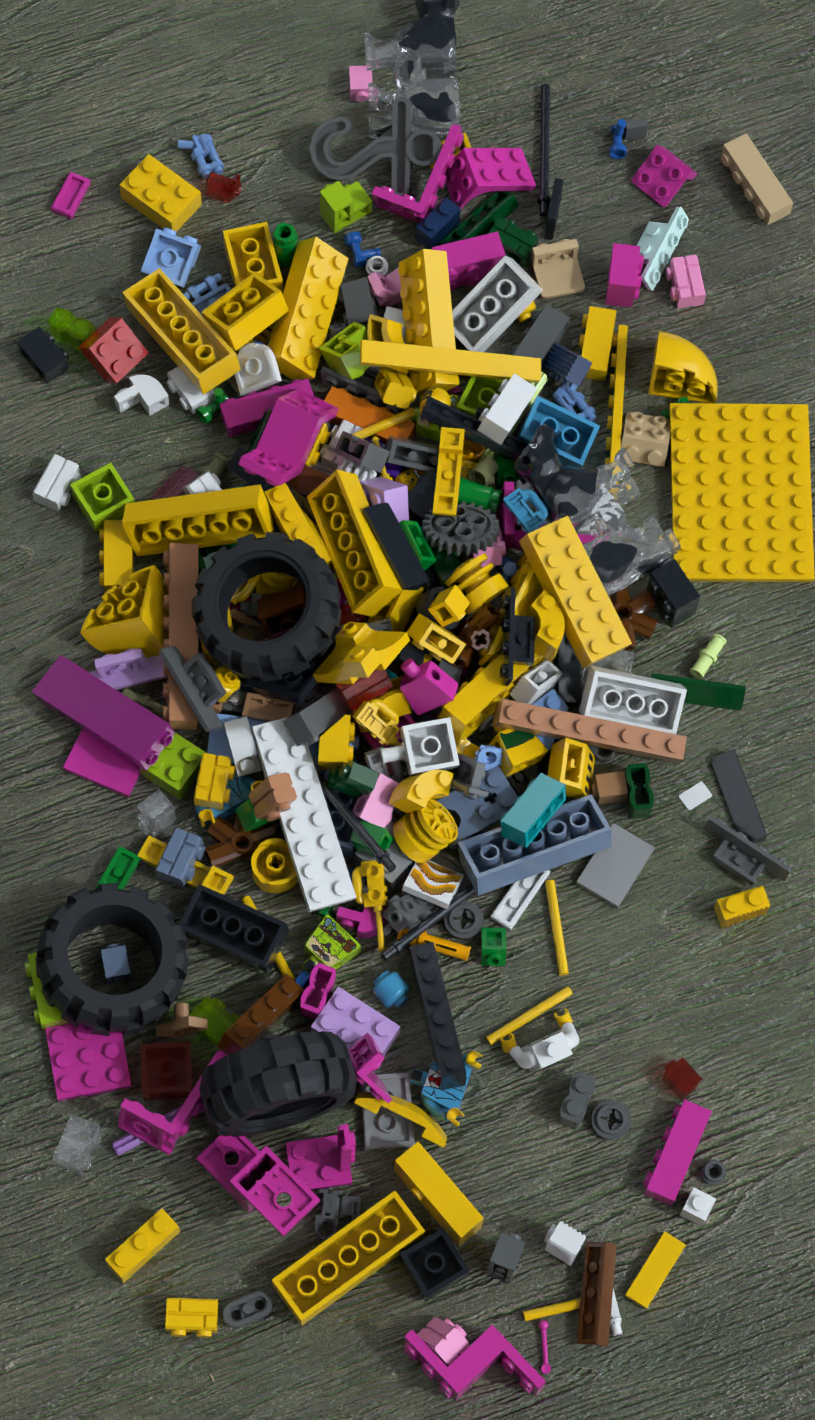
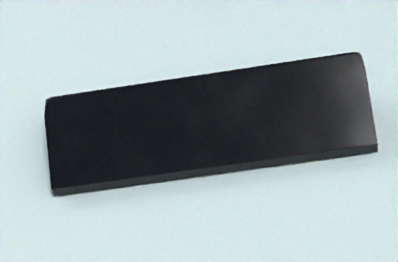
M386 502L364 508L362 512L402 589H420L429 581L389 503Z
M564 632L556 654L557 668L563 674L557 682V694L567 706H580V662Z
M735 749L710 759L736 832L743 833L754 844L765 841L767 833Z

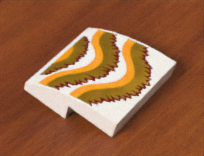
M430 860L425 863L416 862L403 885L402 891L448 909L464 875Z

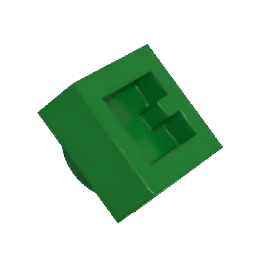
M482 928L481 965L505 966L507 950L506 928Z

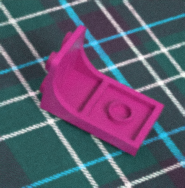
M463 148L455 157L452 167H447L445 172L447 176L445 183L451 200L460 209L474 197L486 192L532 191L536 187L522 148Z

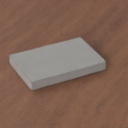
M613 823L611 826L612 847L594 853L576 884L618 909L655 847Z
M409 1072L377 1075L382 1080L389 1095L412 1103ZM366 1082L364 1084L360 1083L361 1092H371L369 1090L371 1087ZM383 1106L380 1107L377 1114L362 1107L365 1151L411 1148L415 1144L413 1121Z

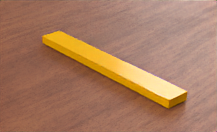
M371 340L360 341L361 365L510 380L515 373L527 382L539 383L541 381V358Z

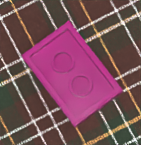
M81 730L63 766V770L128 798L141 774L138 765L84 730Z

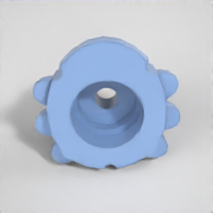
M481 745L480 749L475 752L477 756L474 759L486 764L485 771H490L502 764V748H497L493 745Z

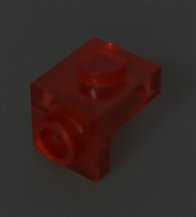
M210 172L206 179L205 196L230 203L241 193V175L235 174L232 178Z

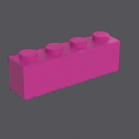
M297 379L288 385L281 387L272 386L267 391L260 393L252 392L245 397L239 399L231 398L221 403L220 415L228 438L257 430L266 407L273 409L279 397L298 388L314 395L309 380Z
M685 1099L681 1106L676 1105L671 1116L672 1119H675L673 1127H667L662 1141L666 1142L663 1151L657 1150L652 1162L656 1164L653 1173L648 1171L643 1186L647 1187L645 1195L670 1206L673 1205L709 1120L711 1110Z

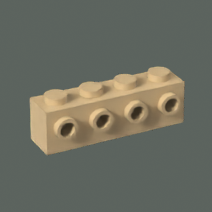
M747 133L724 144L721 160L732 171L735 182L744 189L747 200L749 202L752 201L756 207L759 218L764 219L766 224L769 225L789 215L793 206L792 200Z

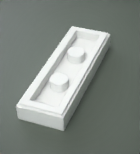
M547 870L514 882L492 913L490 919L511 931L549 876L550 871Z

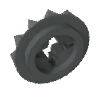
M464 901L444 917L445 927L452 936L458 937L461 940L472 938L482 928L483 914L474 903ZM463 912H466V918L471 920V922L466 923V926L462 929L461 922L457 921V919H461Z
M613 1100L604 1101L594 1109L592 1127L598 1136L606 1140H618L626 1135L630 1129L631 1115L627 1107L622 1103ZM612 1111H614V1120L620 1123H614L611 1130H609L608 1122L604 1121V1118H609Z

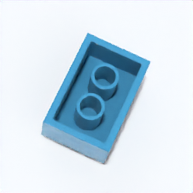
M537 396L529 407L517 438L529 443L539 426L544 424L551 426L555 431L554 443L561 465L580 469L585 462L600 425Z

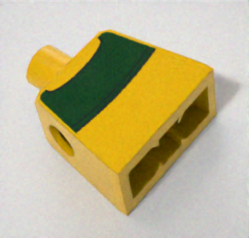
M493 726L497 735L491 741L490 746L493 745L503 750L501 753L503 755L501 759L502 764L498 766L505 777L539 763L548 752L547 748L534 734Z

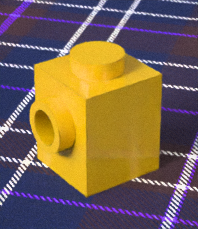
M454 585L440 592L428 610L439 624L444 627L462 619L470 602L459 588Z

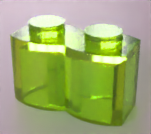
M56 307L48 319L50 334L61 342L70 343L78 351H81L78 347L96 331V327L90 321L84 318H76L72 312L64 308Z

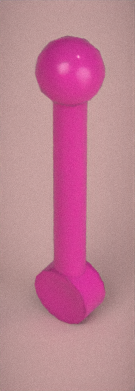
M546 1320L539 1322L542 1334L543 1365L541 1366V1372L543 1374H548L551 1371V1366L548 1364L546 1332L549 1324Z

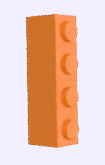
M332 386L324 400L339 408L336 417L327 421L337 426L341 424L342 420H346L364 429L395 415L385 407L379 408L363 397L358 398L351 395L349 391L343 388L338 389ZM408 419L367 438L378 437L385 446L387 445L389 435L411 440L415 434V423Z

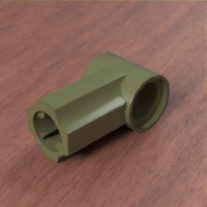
M482 457L468 474L469 479L472 482L493 487L496 490L494 475L498 472V465L492 458Z

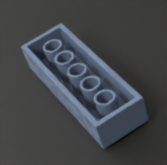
M591 794L561 805L527 848L502 837L501 827L458 842L459 861L479 896L612 847V829Z

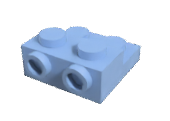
M164 227L163 231L156 229L141 272L149 275L160 268L173 284L184 288L191 268H194L201 246L197 244V239L188 235L181 238L176 236V231Z

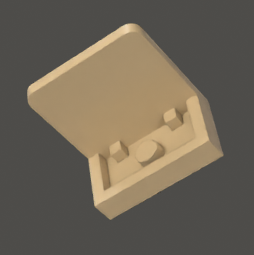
M563 239L558 243H543L532 248L531 263L537 284L543 289L540 293L541 298L549 299L584 291L585 284L577 259L579 249L577 239Z
M628 412L626 414L620 448V460L664 467L670 439V419L663 416L644 415L640 412Z

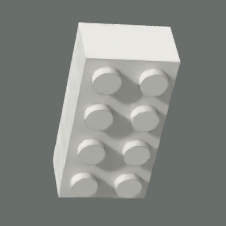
M504 256L452 311L454 335L469 351L485 352L543 289L512 258Z
M590 665L579 712L584 716L676 734L687 689L678 683Z

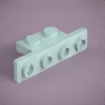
M676 207L668 223L649 221L637 246H640V255H644L643 264H647L641 276L643 283L649 291H653L659 282L684 229L688 225L689 218L682 207Z

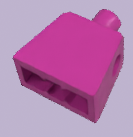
M407 659L402 663L400 668L404 675L400 689L417 715L454 700L459 684L434 662L428 661L417 666L412 659Z

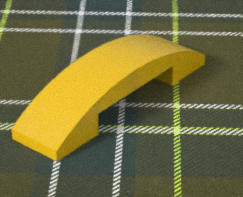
M441 427L433 515L456 516L465 429Z
M148 836L137 856L141 857V860L156 868L167 844L152 836ZM196 861L194 877L190 882L187 881L186 885L197 889L198 885L201 884L225 895L234 876L215 866L209 867Z
M360 1092L357 1094L355 1104L375 1114L383 1106L423 1126L424 1129L421 1137L443 1148L445 1147L447 1141L446 1134L439 1124L418 1106L393 1095H390L392 1101L387 1103L383 1098L378 1100L371 1092Z

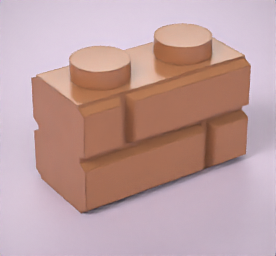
M289 773L271 775L250 792L249 798L251 804L255 806L253 810L256 819L273 821L281 817L280 813L291 809L290 804L296 800L297 795L294 787H291L293 783Z

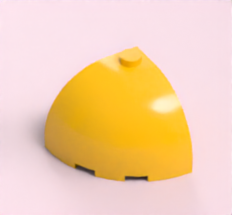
M658 331L648 395L674 399L687 397L689 401L716 403L718 393L717 377L710 360L704 352L690 341L678 335Z
M152 565L128 575L129 580L119 587L116 584L112 586L101 597L103 601L96 610H90L80 633L97 650L105 654L115 655L123 653L128 649L141 648L146 658L160 655L159 651L163 648V639H167V631H163V618L167 617V609H163V596L167 595V587H163V576L157 567Z

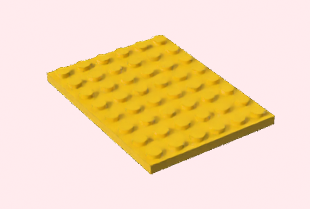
M670 403L673 559L677 561L688 579L700 582H814L808 404Z

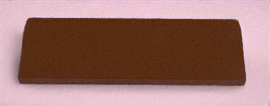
M586 1242L577 1344L607 1347L609 1344L617 1249L615 1244L608 1242Z

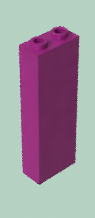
M62 655L58 657L32 690V693L40 703L146 771L151 765L156 763L159 754L164 747L172 742L175 734L169 723Z

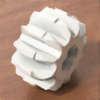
M347 458L342 459L337 467V470L357 474L359 481L372 479L377 475L374 470Z

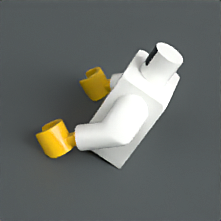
M564 1008L565 1014L562 1016L554 1013L559 1027L562 1028L561 1030L522 1048L517 1046L514 1034L510 1033V1040L500 1038L503 1052L510 1053L520 1067L529 1071L542 1069L572 1055L571 1049L579 1044V1036L572 1024V1018L568 1009Z

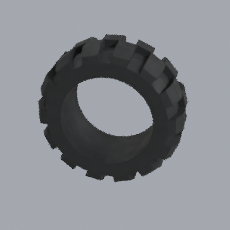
M117 883L98 884L96 890L89 891L87 888H83L69 895L67 902L56 906L46 919L45 927L42 933H40L35 958L36 976L41 980V992L50 1007L56 1006L62 1012L61 1018L77 1028L81 1024L92 1029L90 1034L109 1036L110 1032L121 1031L125 1036L142 1031L143 1026L148 1023L159 1021L169 1012L172 1003L177 1000L187 976L189 957L186 955V947L188 942L183 927L179 924L176 925L173 920L174 913L163 901L159 900L155 903L148 898L149 892L134 886L131 887V891L118 889ZM100 925L121 926L139 935L149 946L155 960L156 974L145 986L134 992L122 995L101 993L88 987L75 974L68 958L69 945L79 934L92 927Z

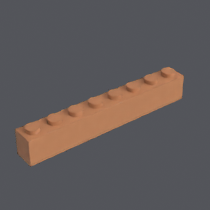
M170 543L168 551L163 553V565H167V573L163 574V587H167V595L163 596V609H167V617L163 618V631H167V639H163V648L176 646L187 663L198 654L197 626L192 618L191 601L197 595V589L194 585L198 578V544ZM163 662V675L167 676V683L163 684V698H167V706H163V720H167L172 729L196 730L198 718L193 709L188 705L187 699L180 687L175 683L170 670Z
M501 699L496 702L492 726L559 740L566 737L593 747L672 763L683 760L687 738L682 735L507 699Z

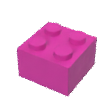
M613 243L605 305L632 308L634 299L638 300L642 280L641 269L644 255H640V246Z

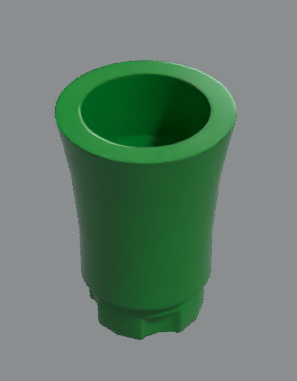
M285 222L276 225V229L273 232V246L278 265L288 268L292 265L299 240L293 225L286 224Z
M460 476L458 504H461L462 501H465L466 505L474 502V507L483 505V511L490 509L492 513L498 512L502 491L494 490L493 487L484 486Z

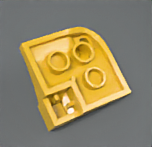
M348 622L343 625L342 629L335 636V649L315 671L313 676L316 682L354 684L359 677L369 678L374 670H385L410 641L407 632L376 631L371 629L366 623Z

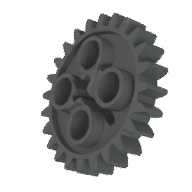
M462 501L461 504H457L456 516L433 515V510L430 509L429 514H425L422 530L426 541L431 542V547L438 546L439 552L445 549L448 555L452 552H456L457 556L461 552H464L466 556H469V552L477 555L479 549L487 551V546L493 547V542H497L499 520H496L495 514L490 515V509L483 511V505L474 507V502L466 505V502Z

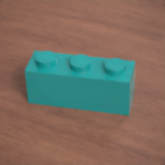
M540 773L535 780L529 783L524 794L516 798L509 812H505L500 820L502 837L527 848L565 802V784Z

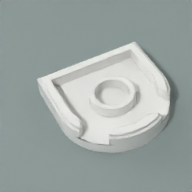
M248 343L240 348L237 358L241 370L235 374L240 396H245L282 381L275 355L268 346L261 343Z

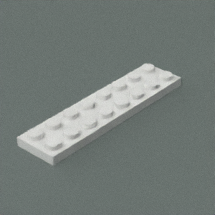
M286 717L252 726L251 731L266 778L285 772L290 774L293 783L291 787H294L297 798L290 804L291 809L280 813L281 817L279 820L308 912L355 900L356 895L309 747L306 742L297 747L283 723L288 718Z

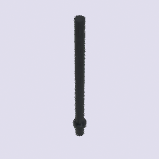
M549 84L541 85L540 196L537 198V203L540 205V216L542 217L548 215L551 200L549 197Z
M316 770L324 795L376 856L375 860L378 864H382L388 872L394 871L396 865L389 858V852L379 846L335 791L328 787L329 784Z
M472 883L452 898L448 909L440 907L397 941L393 940L390 946L380 953L382 959L387 961L395 954L399 955L402 953L404 947L476 892Z

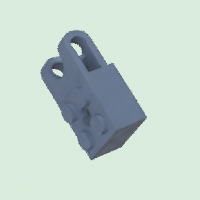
M499 766L485 773V777L481 781L480 788L489 792L488 797L480 795L479 799L465 796L464 793L453 791L449 793V796L437 800L459 823L456 840L448 844L452 850L458 849V842L501 826L500 820L505 812H509L518 796ZM485 800H492L494 803L491 804L490 801L485 802Z

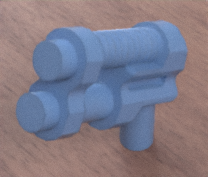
M193 135V141L178 140V149H190L193 151L191 158L197 163V172L204 180L209 179L211 173H215V175L223 173L224 165L219 159L211 135ZM210 157L212 163L206 164L204 158Z
M572 383L571 387L563 384L552 394L553 400L561 407L576 414L572 407L577 405L582 412L577 415L591 422L597 418L595 415L596 411L585 402L583 393L576 391L578 386Z

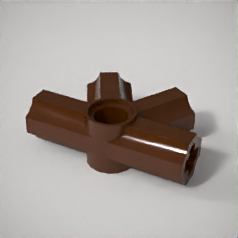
M619 580L608 589V597L617 614L626 616V618H620L632 644L620 651V653H625L636 648L634 634L650 640L658 620L645 615L656 607L654 598L649 591L643 590L630 598L628 582Z
M484 603L468 620L463 619L459 622V625L454 630V635L466 645L455 662L449 664L456 668L465 669L469 666L475 649L480 650L488 647L491 641L489 639L490 633L487 631L500 619V613L492 604Z
M237 813L234 826L219 816L215 819V823L212 822L207 830V834L219 843L205 848V854L211 867H219L237 859L245 860L254 853L263 841L279 838L278 832L272 823L245 832ZM240 842H244L248 845V847L245 849H240L236 845Z

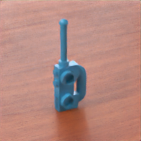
M518 488L503 499L504 505L515 516L518 525H522L525 533L533 532L546 524L545 519L548 516V509L533 490L525 489L522 491ZM528 499L538 510L535 513L525 503Z

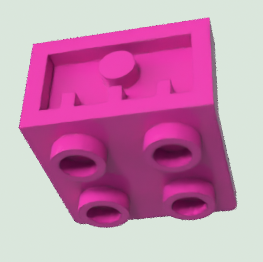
M656 145L631 179V182L661 206L667 207L687 179L693 181L698 173L665 147Z
M367 1032L348 1050L356 1078L361 1084L366 1082L371 1087L369 1090L378 1100L383 1098L387 1103H390L392 1099L382 1080L373 1072L380 1067L385 1058L375 1039Z

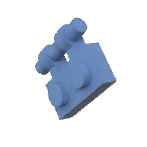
M219 273L212 277L204 278V282L195 287L190 286L183 293L188 300L193 301L191 304L201 315L203 310L231 290L227 283L218 287L217 284L223 281ZM208 289L211 291L202 297L200 296L201 293Z

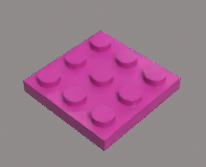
M70 1023L45 1028L58 1102L132 1088L121 1031L110 1032L109 1036L90 1034L91 1028L81 1024L76 1028Z

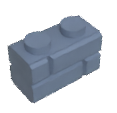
M175 828L156 867L157 877L180 887H184L187 881L190 882L195 874L196 860H201L205 852L202 838Z

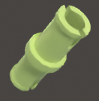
M713 634L706 648L701 649L699 652L700 657L690 669L692 676L697 679H703L711 664H715L717 655L727 642L723 636Z

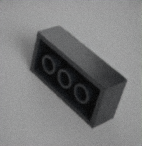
M201 884L198 885L179 923L183 927L186 937L268 974L290 931L287 923Z

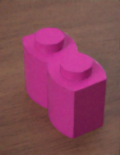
M318 963L313 968L310 975V985L304 990L301 997V1015L316 1020L325 1007L327 998L334 990L336 981L335 968L322 963Z

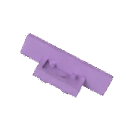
M141 648L128 649L123 653L115 655L107 654L102 656V658L95 659L97 671L89 672L116 690L167 678L166 675H163V659L161 655L146 658Z

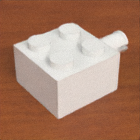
M450 717L402 726L400 728L401 745L380 749L383 764L404 760L407 764L409 777L431 770L453 769L460 765Z

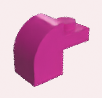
M387 905L383 906L382 914L388 908ZM339 906L336 922L340 923L341 927L346 929L358 928L357 938L365 939L377 935L376 912H374L373 908L364 907L362 913ZM382 916V923L384 925L387 923V920Z

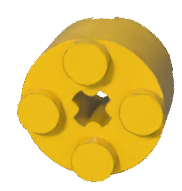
M272 838L263 841L257 847L251 857V869L253 879L260 889L269 893H282L294 887L298 877L287 842L279 838ZM277 863L279 868L275 869L272 864Z

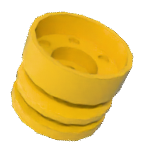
M486 553L471 558L460 565L445 581L448 587L458 582L459 585L457 587L461 592L465 591V597L470 602L465 610L468 615L476 612L484 603H489L509 587L500 573L492 577L488 576V573L494 567L493 563L482 568L481 565L488 560Z
M429 799L426 808L409 812L397 820L393 826V835L402 852L417 863H425L437 855L440 850L446 848L448 844L456 840L458 829L450 812L441 803L434 799Z

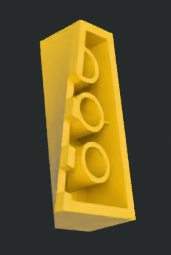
M284 483L265 491V497L280 533L286 534L290 540L301 539L312 546L321 558H324L330 570L334 569L335 567L319 527L300 508L287 484Z

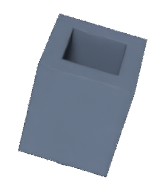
M111 944L106 946V949L101 950L107 984L132 980L125 945Z

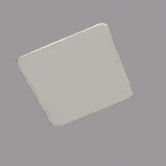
M702 781L679 795V798L688 810H692L712 797V794Z

